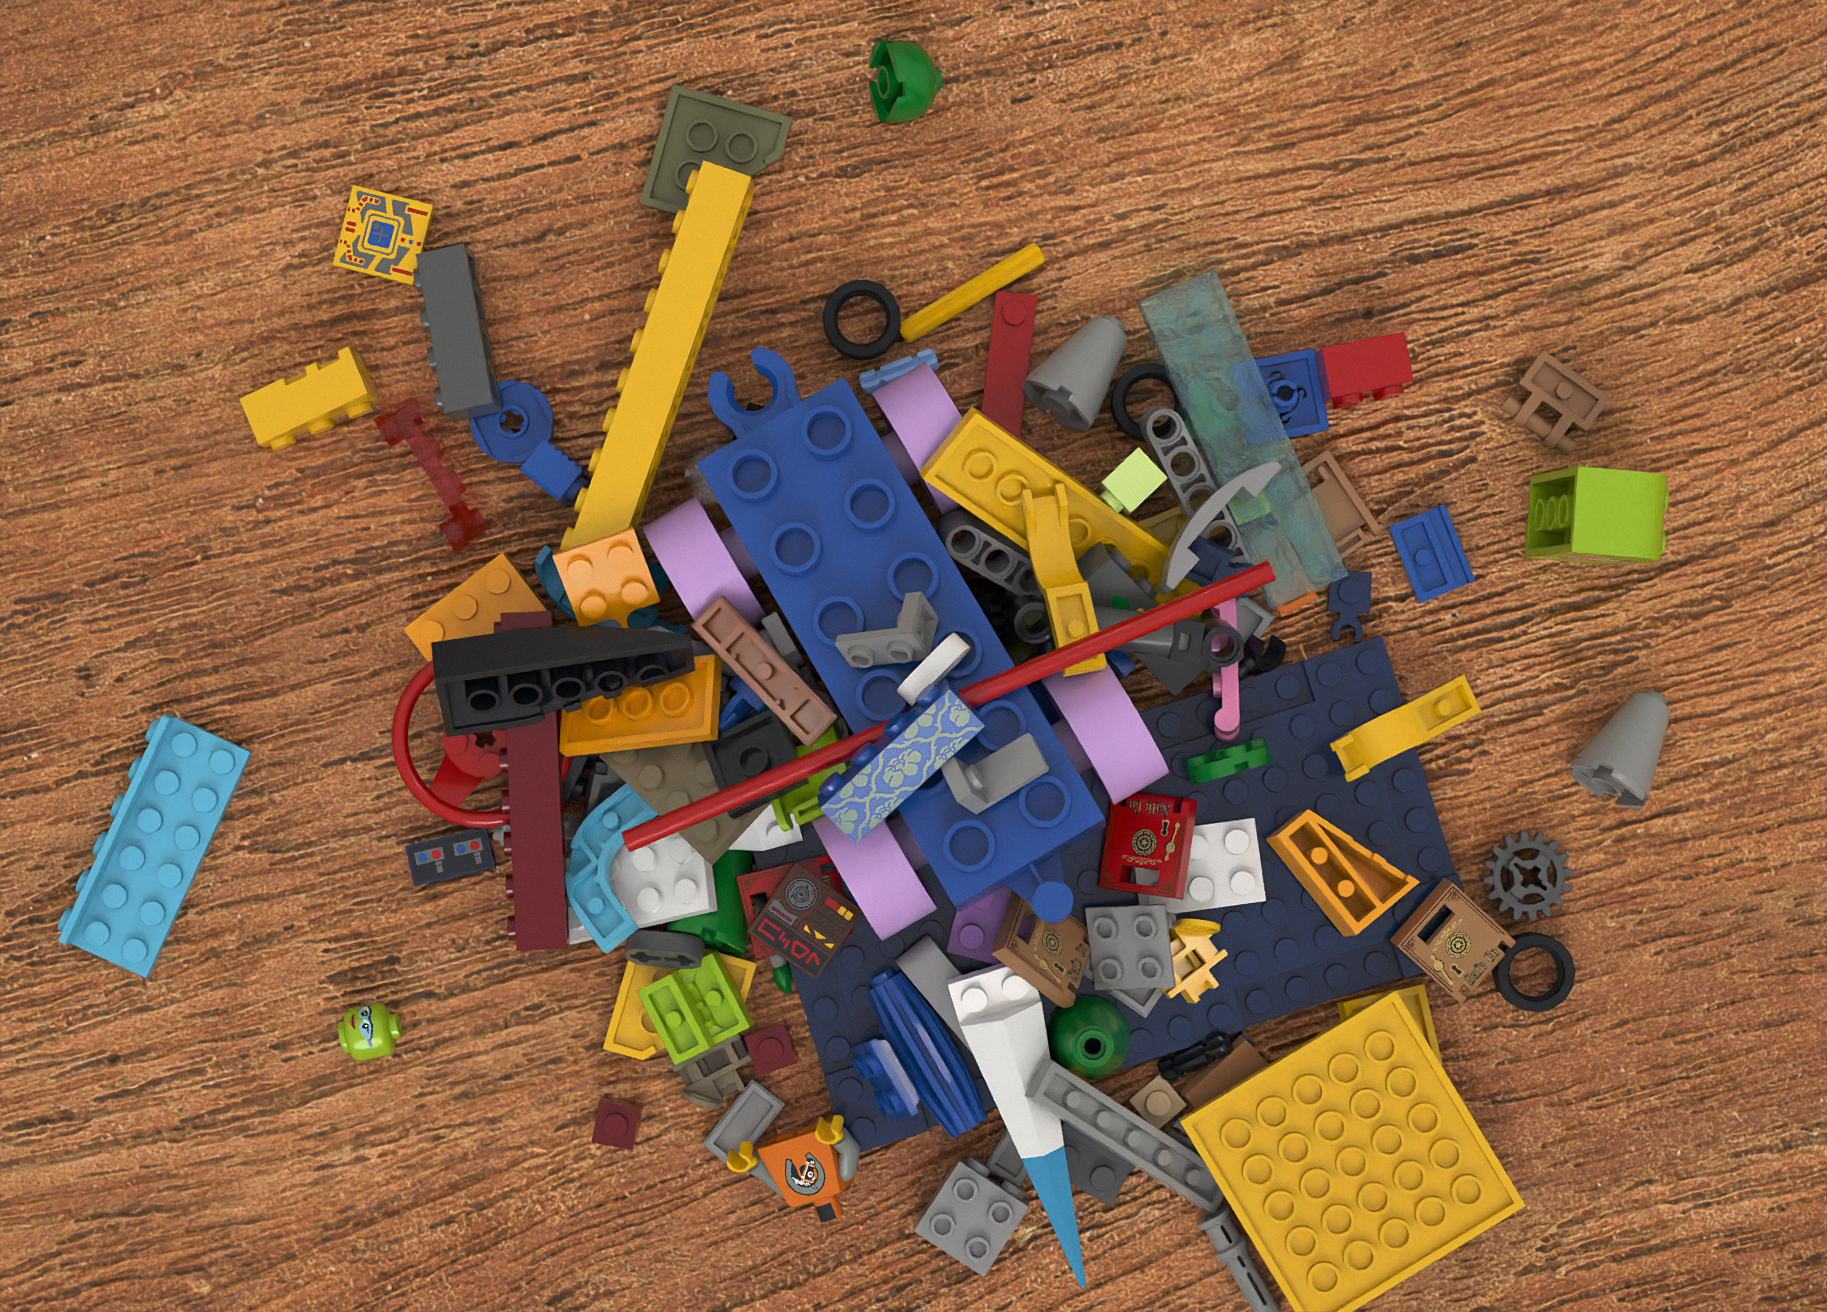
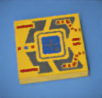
M353 185L333 266L415 287L413 269L418 268L416 254L424 252L435 207L431 204Z

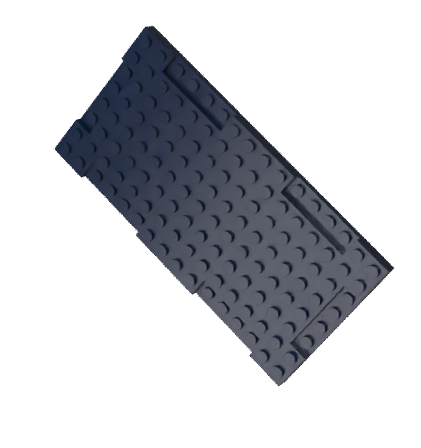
M1382 636L1240 680L1239 736L1233 742H1222L1215 735L1214 718L1217 711L1222 708V698H1214L1213 689L1139 713L1157 745L1169 773L1138 792L1181 797L1179 813L1181 812L1184 798L1196 799L1195 825L1255 818L1266 901L1175 913L1176 921L1180 919H1199L1219 923L1221 925L1220 932L1213 934L1209 939L1218 952L1225 949L1228 953L1226 957L1209 969L1219 986L1215 989L1209 988L1198 996L1200 1001L1196 1004L1187 1003L1180 992L1171 999L1167 998L1163 993L1148 1016L1144 1018L1106 990H1095L1094 982L1086 976H1082L1078 992L1074 993L1075 996L1099 997L1112 1003L1124 1015L1129 1027L1130 1048L1124 1062L1116 1070L1188 1048L1200 1040L1206 1042L1208 1036L1217 1032L1229 1035L1269 1019L1394 979L1407 978L1424 972L1398 949L1390 939L1444 877L1454 883L1463 893L1464 890L1459 874L1455 872L1416 748L1414 746L1373 766L1369 769L1370 772L1347 782L1344 776L1346 772L1336 751H1332L1330 743L1352 729L1404 705ZM1261 737L1265 738L1272 762L1252 769L1248 767V769L1218 779L1191 784L1185 760L1229 746L1230 748ZM1090 769L1079 775L1105 817L1106 827L1060 853L1064 881L1071 889L1074 897L1071 915L1086 927V907L1139 905L1137 893L1098 887L1111 801ZM897 808L894 809L886 817L889 821L898 816L900 812ZM1307 809L1311 810L1351 836L1352 840L1367 850L1377 853L1386 859L1387 863L1420 882L1360 933L1344 937L1266 841L1268 836L1298 812ZM809 821L799 825L803 841L765 851H753L758 870H763L828 854L812 822ZM834 862L820 865L822 872L837 869ZM929 863L917 869L938 909L883 941L876 934L864 913H862L852 928L853 935L846 936L816 980L789 962L836 1115H841L844 1118L843 1127L859 1143L860 1152L929 1131V1128L940 1125L920 1100L916 1105L919 1113L912 1117L892 1121L890 1116L885 1117L874 1102L873 1095L877 1093L869 1079L864 1081L853 1066L852 1059L855 1058V1055L851 1048L875 1038L877 1040H884L866 993L873 988L869 980L890 968L894 974L901 972L902 969L895 960L926 934L930 935L963 975L995 965L946 952L956 908ZM1131 867L1132 873L1130 883L1136 884L1134 867ZM839 873L844 897L859 907ZM1443 905L1417 936L1423 942H1426L1452 911ZM1192 950L1202 964V959L1199 957L1195 950ZM1038 991L1042 1002L1047 1033L1054 1013L1061 1007ZM936 1011L970 1070L984 1110L997 1107L974 1055ZM1090 1038L1085 1042L1084 1048L1087 1053L1096 1054L1099 1052L1101 1043L1096 1038Z

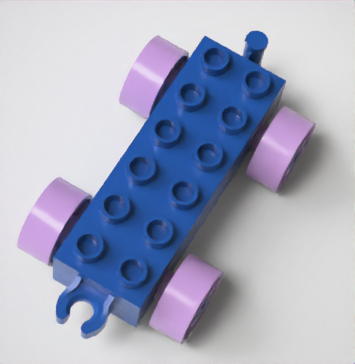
M764 347L754 349L751 354V359L759 375L766 377L773 388L772 398L763 409L747 411L741 408L736 403L734 397L735 388L726 374L715 372L710 376L708 398L713 413L728 432L735 435L738 439L696 464L732 526L719 532L709 513L696 495L642 527L653 551L694 621L722 595L754 627L762 623L761 620L768 615L748 581L760 573L854 734L889 720L898 713L908 712L913 708L897 692V689L924 660L875 665L867 668H853L836 647V637L843 634L897 628V616L902 610L906 593L921 591L939 617L931 653L953 632L971 647L964 658L943 678H946L957 691L1015 667L909 488V485L919 480L942 517L961 506L923 480L919 474L922 467L962 419L953 401L927 362L920 364L871 393L881 416L891 432L881 439L844 377L802 401L791 367L779 354ZM1108 663L1104 670L1063 677L1062 672L1059 671L1041 680L1046 694L1061 719L1051 726L1027 685L974 707L981 714L985 727L952 757H956L968 766L974 765L1022 735L1029 733L1035 738L1049 766L1048 772L980 813L975 814L957 803L941 768H939L897 807L900 812L898 816L889 821L885 818L857 844L826 814L811 820L844 882L882 941L938 909L917 869L928 863L954 907L959 912L1006 885L1027 901L1038 918L1048 924H1061L1071 916L1074 897L1071 889L1064 881L1060 853L1106 827L1105 817L1079 774L1090 769L1111 803L1115 805L1169 773L1168 767L1151 734Z

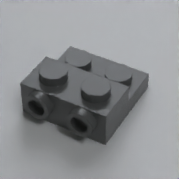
M1062 1121L1061 1128L1070 1184L1111 1206L1130 1171L1134 1170L1135 1166L1065 1121Z

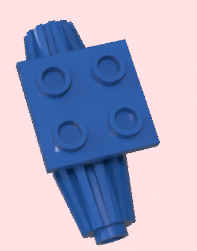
M890 968L869 980L873 988L866 993L884 1040H877L875 1038L851 1048L855 1055V1058L852 1059L855 1070L864 1081L869 1079L877 1093L873 1095V1099L879 1111L885 1117L890 1116L892 1121L909 1118L919 1113L916 1105L920 1100L951 1138L966 1132L986 1119V1112L968 1066L936 1011L904 972L901 971L894 974Z

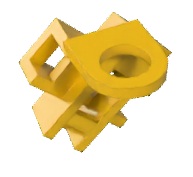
M1180 919L1176 921L1175 929H1169L1176 987L1160 988L1167 998L1171 999L1180 992L1187 1003L1196 1004L1200 1001L1198 996L1209 988L1215 989L1219 986L1209 971L1211 967L1228 955L1225 949L1218 952L1209 939L1213 934L1220 932L1221 925L1219 923L1199 919ZM1192 950H1195L1199 957L1202 959V964Z

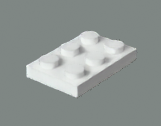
M1255 818L1194 825L1184 899L1137 894L1139 905L1166 904L1168 912L1182 913L1266 901ZM1134 867L1136 884L1158 886L1160 871Z

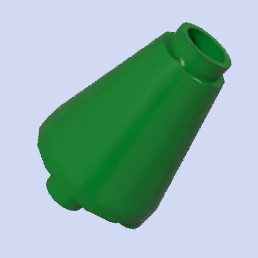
M1079 996L1075 998L1073 1006L1068 1008L1061 1007L1054 1013L1047 1029L1049 1051L1054 1062L1080 1079L1097 1080L1112 1074L1124 1062L1130 1048V1030L1124 1015L1112 1003L1099 997ZM1090 1038H1096L1101 1043L1099 1052L1096 1054H1089L1084 1048L1085 1042Z

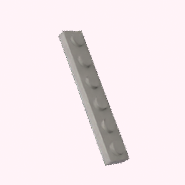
M1044 1058L1025 1094L1027 1098L1205 1212L1215 1214L1224 1194L1199 1155L1056 1062Z

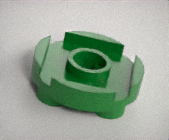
M1261 737L1229 748L1228 746L1210 751L1185 761L1191 784H1198L1235 774L1236 772L1248 769V767L1252 769L1272 762V758L1265 738Z

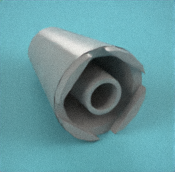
M1105 315L1104 317L1094 316L1026 376L1022 384V390L1026 397L1041 412L1044 413L1047 408H1050L1059 414L1055 422L1077 432H1087L1096 421L1128 339L1124 333V325L1110 315Z
M1645 690L1644 693L1635 692L1573 759L1569 767L1573 768L1570 773L1572 777L1584 788L1602 799L1605 793L1619 797L1615 803L1618 806L1634 810L1642 809L1648 800L1671 715L1670 709L1666 706L1667 700L1651 690Z

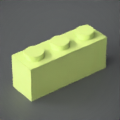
M1138 447L1094 491L1116 514L1121 511L1128 516L1168 477Z

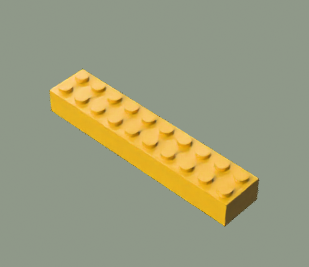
M704 160L700 171L692 170L685 193L689 194V203L686 211L679 209L672 227V233L675 234V243L672 250L666 248L662 254L658 267V273H661V283L658 290L651 288L644 307V312L647 313L648 318L644 329L637 328L630 347V352L634 353L633 363L630 369L624 367L620 374L616 387V392H619V396H621L616 409L610 407L606 414L602 431L606 432L607 436L602 449L596 447L592 454L588 471L592 472L593 477L589 488L582 487L578 494L574 511L578 512L579 517L575 528H567L560 551L631 527L634 528L636 533L755 193L751 176Z

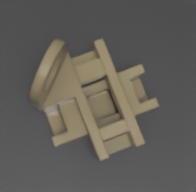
M738 1033L672 1066L674 1072H679L685 1084L681 1094L683 1100L705 1108L720 1110L725 1096L736 1090L741 1092L746 1089L737 1068L752 1061L744 1048Z

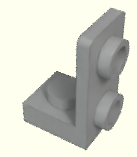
M921 591L906 593L902 610L897 616V628L837 635L835 645L853 668H867L875 665L925 660L931 654L939 617Z
M1029 733L1022 735L974 765L968 766L956 757H952L940 767L957 803L975 814L980 813L1049 770V766L1035 738Z

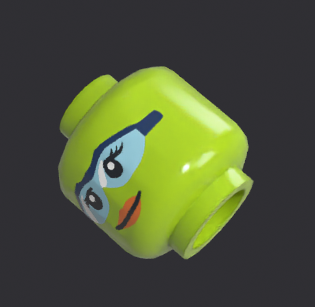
M383 1003L352 1008L345 1013L344 1021L338 1022V1034L343 1052L345 1054L350 1053L357 1061H366L392 1054L396 1047V1039L403 1036L399 1015L397 1013L390 1014L389 1009Z

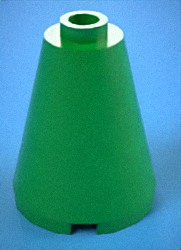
M728 849L712 866L718 911L668 922L666 932L690 934L703 940L705 945L710 946V949L728 954L743 955L748 946V932H746L747 924L735 876L752 872L753 852L750 850Z

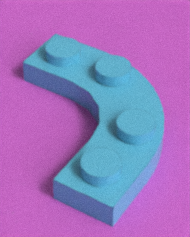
M627 783L598 805L582 822L571 842L570 848L572 852L568 873L565 872L566 891L570 904L581 923L600 949L606 954L640 928L618 899L611 884V866L616 852L624 844L621 832L654 819L659 815Z

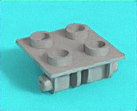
M1166 904L1085 908L1095 990L1176 987L1169 929L1176 928V915L1174 912L1167 911Z

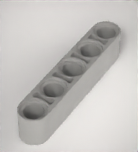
M1154 406L1146 410L1140 419L1141 433L1160 470L1168 477L1166 482L1185 520H1187L1195 511L1192 510L1189 503L1192 493L1198 489H1205L1209 497L1217 491V488L1182 418L1178 413L1169 408ZM1167 415L1171 421V428L1165 436L1156 437L1152 430V424L1158 416ZM1186 452L1190 460L1188 468L1182 473H1174L1171 469L1172 458L1177 453ZM1224 506L1199 535L1208 539L1211 529L1216 526H1223L1226 530V538L1221 545L1234 551L1230 562L1249 563L1254 566L1255 564L1226 506Z
M952 511L940 519L937 526V534L948 554L953 559L1019 597L1033 594L1044 599L1034 574L1027 580H1019L1025 571L1033 569L1028 551L964 512ZM968 530L963 540L958 542L951 541L956 532ZM1002 550L997 559L985 561L990 552Z
M926 934L895 961L971 1051L960 1027L946 981L963 974L930 935Z

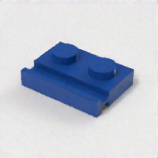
M1445 504L1387 527L1417 604L1475 581Z

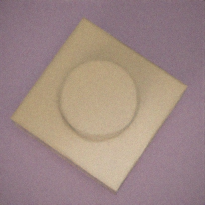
M1160 1072L1128 1098L1141 1116L1157 1129H1160L1187 1106L1172 1086L1162 1079Z

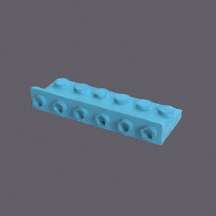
M163 714L160 720L155 718L149 726L145 736V741L149 742L143 757L137 756L132 763L127 776L128 779L132 780L125 795L120 794L115 800L110 812V816L114 818L108 833L103 831L98 837L92 854L97 856L91 870L85 869L81 874L75 887V892L79 893L73 908L68 907L64 911L57 927L58 930L62 931L58 942L65 945L73 944L144 978L150 977L253 754L252 751L172 714Z

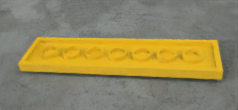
M973 406L919 471L923 480L1028 552L1021 498L1022 490L1031 489L1033 498L1055 495V485L1064 483L1069 503V532L1075 561L1081 558L1099 541L1110 552L1115 548L1119 549L1133 566L1128 571L1136 579L1141 574L1147 578L1157 590L1158 594L1154 598L1161 605L1166 601L1169 602L1203 587L1183 578L1172 591L1163 595L1158 590L1163 563L1170 548L1168 544L1121 511L1116 514L1100 496Z

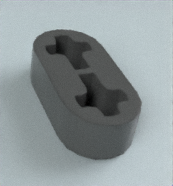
M636 930L627 938L624 956L627 960L638 965L695 969L701 966L705 943L700 938L690 934Z

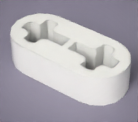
M953 632L904 680L897 689V692L914 707L917 704L915 700L919 693L931 683L938 685L964 658L971 647Z

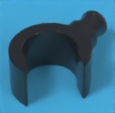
M1252 634L1244 647L1245 657L1240 661V665H1238V680H1242L1248 673H1253L1257 668L1265 672L1277 668L1282 663L1286 654L1285 642L1271 635L1268 649L1262 655L1265 642Z

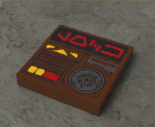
M794 862L746 932L816 980L863 912L855 904Z

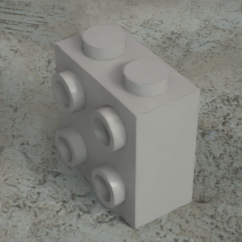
M958 1156L915 1222L914 1232L984 1277L1029 1209V1202L1023 1198L1026 1194L1025 1190L1008 1179H1005L1001 1184L989 1176L991 1168L977 1158L970 1156L968 1161Z

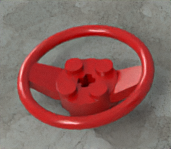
M432 660L410 680L401 694L395 709L391 730V743L398 772L412 795L425 808L447 821L474 828H493L509 825L510 815H503L502 809L495 811H472L458 807L485 777H495L501 773L499 753L500 748H507L506 731H492V735L496 738L495 743L491 745L487 742L485 746H482L477 742L479 738L477 733L447 737L444 726L442 744L447 753L430 788L423 782L415 769L408 744L409 722L418 698L434 680ZM559 709L560 729L562 709ZM561 753L563 784L571 767L573 756L566 757Z

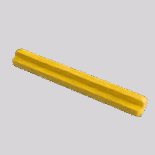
M1036 243L1029 244L903 320L899 329L905 342L912 343L993 294L996 290L998 291L1041 265L1045 261L1041 249Z

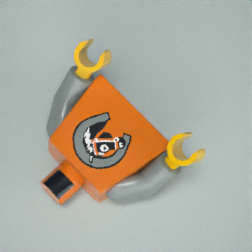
M835 1115L828 1120L819 1117L818 1123L772 1137L757 1149L758 1153H753L751 1142H741L739 1153L731 1148L728 1149L727 1166L732 1171L738 1173L748 1171L784 1198L791 1207L813 1202L820 1222H827L844 1213L836 1194L841 1193L854 1182L861 1148L859 1143L843 1127L844 1118L841 1115Z

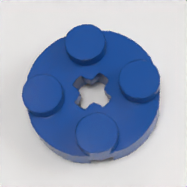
M512 380L498 382L503 411L471 418V432L479 448L494 459L503 463H524L542 440H552L555 422L553 409L542 392L529 384ZM509 411H512L515 416L522 414L524 421L519 424L521 430L517 433H514L511 429L504 431L501 424L507 421L505 414Z

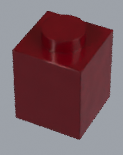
M786 1019L745 1034L744 1038L757 1076L798 1062L799 1057Z
M603 1096L598 1104L592 1143L633 1150L637 1144L644 1103Z

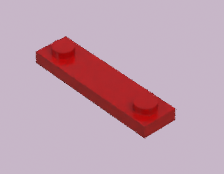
M996 290L981 413L1020 439L1025 399L1022 384L1028 375L1037 295Z

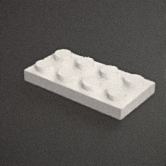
M679 833L667 836L632 852L628 851L626 845H622L616 852L611 866V884L618 899L640 928L718 911L712 865ZM567 858V859H566V870H567V873H568V867H569V860H570V858ZM568 898L570 944L593 940L575 914Z

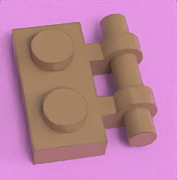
M1542 350L1516 384L1530 394L1525 402L1522 404L1516 398L1509 395L1500 408L1512 416L1511 421L1521 428L1525 425L1542 437L1541 442L1551 450L1556 447L1568 456L1577 442L1565 434L1567 429L1572 424L1583 433L1586 432L1610 397L1549 353ZM1540 403L1559 415V418L1553 425L1534 412Z

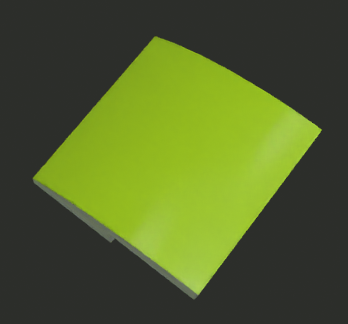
M717 950L703 956L700 967L695 969H678L637 991L675 1065L755 1024Z

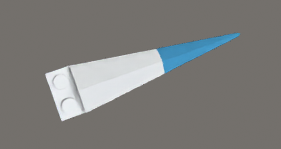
M1004 963L948 979L946 981L960 1027L1079 1285L1085 1289V1273L1060 1118L1025 1096L1044 1058L1051 1060L1039 992Z

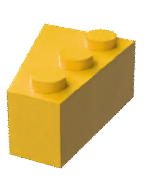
M346 347L338 351L339 358L323 365L315 362L305 367L306 372L287 380L282 378L240 398L258 445L265 448L271 446L273 451H277L296 443L294 436L309 430L311 435H315L331 429L335 426L332 420L348 414L349 419H354L373 410L371 404L380 401L361 354L350 347Z

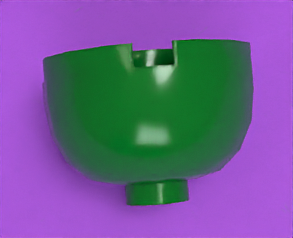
M878 41L873 47L869 68H877V83L874 81L869 82V92L876 117L880 121H886L885 124L913 121L924 115L932 105L936 92L940 91L942 84L941 72L938 67L934 66L932 58L921 46L911 41Z

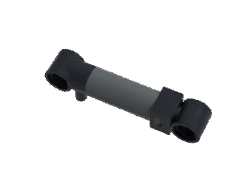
M1033 594L1017 598L1009 610V622L1016 634L1025 642L1031 644L1041 643L1039 656L1055 650L1056 646L1045 599ZM1093 606L1099 631L1143 613L1141 611ZM1030 610H1039L1042 612V620L1038 626L1034 628L1023 627V616ZM1192 615L1111 650L1167 657L1169 661L1198 665L1201 654L1214 666L1228 667L1236 663L1241 657L1244 645L1240 633L1226 620L1210 618L1203 621L1198 615ZM1217 634H1227V645L1220 651H1211V639Z

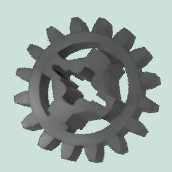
M1526 831L1518 832V841L1516 842L1508 835L1503 836L1502 839L1505 847L1501 849L1491 846L1489 849L1496 857L1493 861L1484 860L1482 862L1483 866L1491 869L1490 875L1481 877V882L1492 885V889L1485 894L1486 898H1499L1500 901L1497 903L1496 910L1503 912L1511 907L1510 918L1516 920L1520 918L1522 911H1525L1529 921L1536 920V911L1538 910L1544 916H1551L1552 913L1549 905L1554 903L1563 906L1565 903L1559 896L1560 892L1572 890L1570 885L1564 883V877L1574 874L1573 870L1563 868L1562 863L1569 858L1568 854L1564 852L1556 854L1554 852L1558 846L1556 840H1550L1544 845V834L1539 832L1534 834L1531 841H1529ZM1524 848L1536 849L1535 853L1532 852L1528 858L1520 859L1512 854ZM1550 864L1553 868L1552 885L1547 879V868ZM1515 866L1526 869L1534 868L1531 876L1539 886L1525 882L1520 884L1523 876ZM1502 867L1507 872L1508 882L1504 888L1500 879ZM1535 893L1541 897L1540 900L1533 903H1518V900H1522L1526 894Z

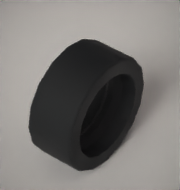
M852 280L839 286L827 299L823 311L824 332L831 346L841 355L854 360H871L886 353L896 342L901 326L900 308L894 295L882 284L870 280ZM855 296H868L875 299L882 305L886 313L884 332L877 340L869 344L850 342L842 335L838 327L840 308L847 300Z
M1152 362L1136 365L1123 373L1113 388L1110 401L1112 417L1120 431L1135 441L1145 443L1140 425L1131 419L1126 409V397L1132 385L1140 380L1149 378L1160 380L1166 384L1173 393L1175 402L1173 411L1178 413L1183 422L1188 416L1190 406L1188 387L1181 376L1166 365ZM1170 418L1160 426L1152 427L1156 437L1165 436L1171 428Z
M1526 932L1512 937L1516 941L1512 948L1504 944L1501 945L1500 950L1505 953V956L1493 968L1492 975L1495 987L1504 1000L1521 1010L1531 1012L1553 1009L1566 1000L1573 988L1576 971L1571 954L1561 942L1546 934ZM1531 947L1541 948L1550 953L1556 961L1558 969L1557 980L1552 989L1543 995L1535 997L1527 996L1517 991L1511 983L1509 975L1510 964L1515 955L1523 949Z

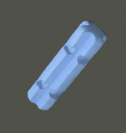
M927 349L918 352L917 357L912 358L910 355L882 365L878 371L871 369L861 373L859 381L865 395H870L872 392L924 362H927L933 372L939 368V363L933 349Z

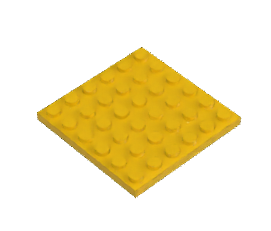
M1395 989L1390 990L1178 1119L1294 1312H1353L1526 1206Z

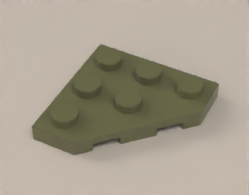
M673 84L640 205L672 215H677L679 209L686 211L689 203V194L685 193L687 183L693 169L700 171L703 160L751 177L772 166L783 158L793 118Z

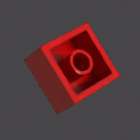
M1404 332L1324 347L1315 353L1324 404L1332 403L1334 410L1356 406L1359 402L1363 401L1364 396L1373 395L1374 402L1399 397V394L1405 393L1404 387L1414 381Z

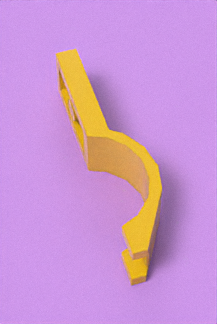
M1064 483L1055 485V495L1033 498L1031 489L1022 490L1021 492L1030 561L1036 582L1041 593L1044 595L1056 649L1099 631L1088 583L1080 575L1074 558L1069 532V503ZM1102 653L1062 670V676L1066 677L1104 670L1107 666L1105 654Z
M1463 674L1394 710L1352 729L1330 743L1332 751H1336L1346 772L1344 776L1347 782H1350L1370 772L1369 769L1432 739L1482 711Z

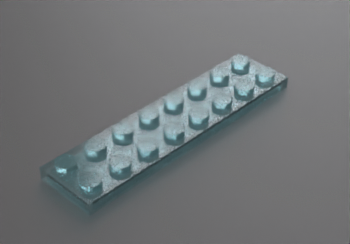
M1214 269L1137 303L1217 488H1221L1237 476L1260 465L1276 461L1282 466L1255 498L1244 503L1235 494L1225 505L1242 538L1251 561L1250 564L1254 566L1268 560L1276 580L1261 586L1269 608L1277 607L1348 576L1345 565L1216 270Z

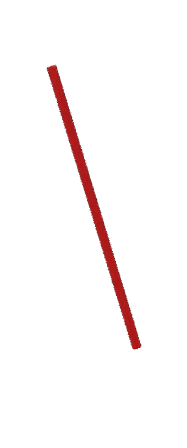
M1268 560L962 688L958 692L973 707H976L1276 580ZM891 719L621 832L628 851L632 852L848 761L864 744L870 742L873 745L885 734L883 731L885 725Z

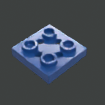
M1314 348L1231 365L1246 446L1329 430ZM1278 372L1274 374L1272 377H1270L1271 373ZM1280 375H1281V380H1277V381H1275V382H1272L1273 380L1278 379V378L1280 377ZM1298 388L1303 389V390H1300L1298 393H1297V391H1296V389H1298ZM1258 396V405H1260L1263 402L1264 398L1265 405L1263 407H1256L1254 405L1255 397ZM1287 413L1286 415H1283V416L1281 417V420H1282V421H1285V420H1287V419L1289 418L1288 423H1286V424L1280 423L1279 420H1278V415H1279V414Z

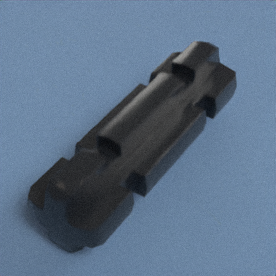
M1217 1032L1208 1036L1206 1042L1200 1040L1188 1048L1175 1052L1173 1057L1169 1055L1160 1059L1157 1064L1160 1076L1163 1080L1173 1081L1182 1077L1185 1071L1190 1073L1215 1061L1217 1056L1220 1059L1230 1054L1233 1050L1230 1037L1227 1033Z

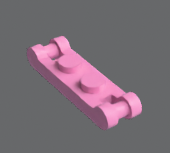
M1236 597L1211 607L1213 618L1226 620L1237 630ZM1217 634L1212 638V651H1220L1227 645V634ZM1238 660L1228 667H1221V672L1213 673L1214 698H1222V708L1217 711L1214 718V731L1218 740L1225 743L1236 740L1240 731Z

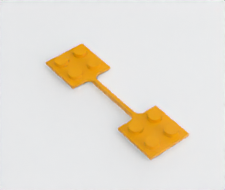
M633 527L552 554L579 627H587L605 620H615L622 628H629L627 618L632 611L661 602Z

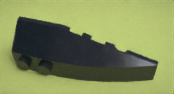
M603 626L549 627L513 630L431 642L434 680L447 737L533 725L545 721L544 714L564 708L566 713L581 709L583 701L601 695L604 696L605 700L621 696L622 691L626 687L635 684L645 688L696 671L691 635L648 629Z

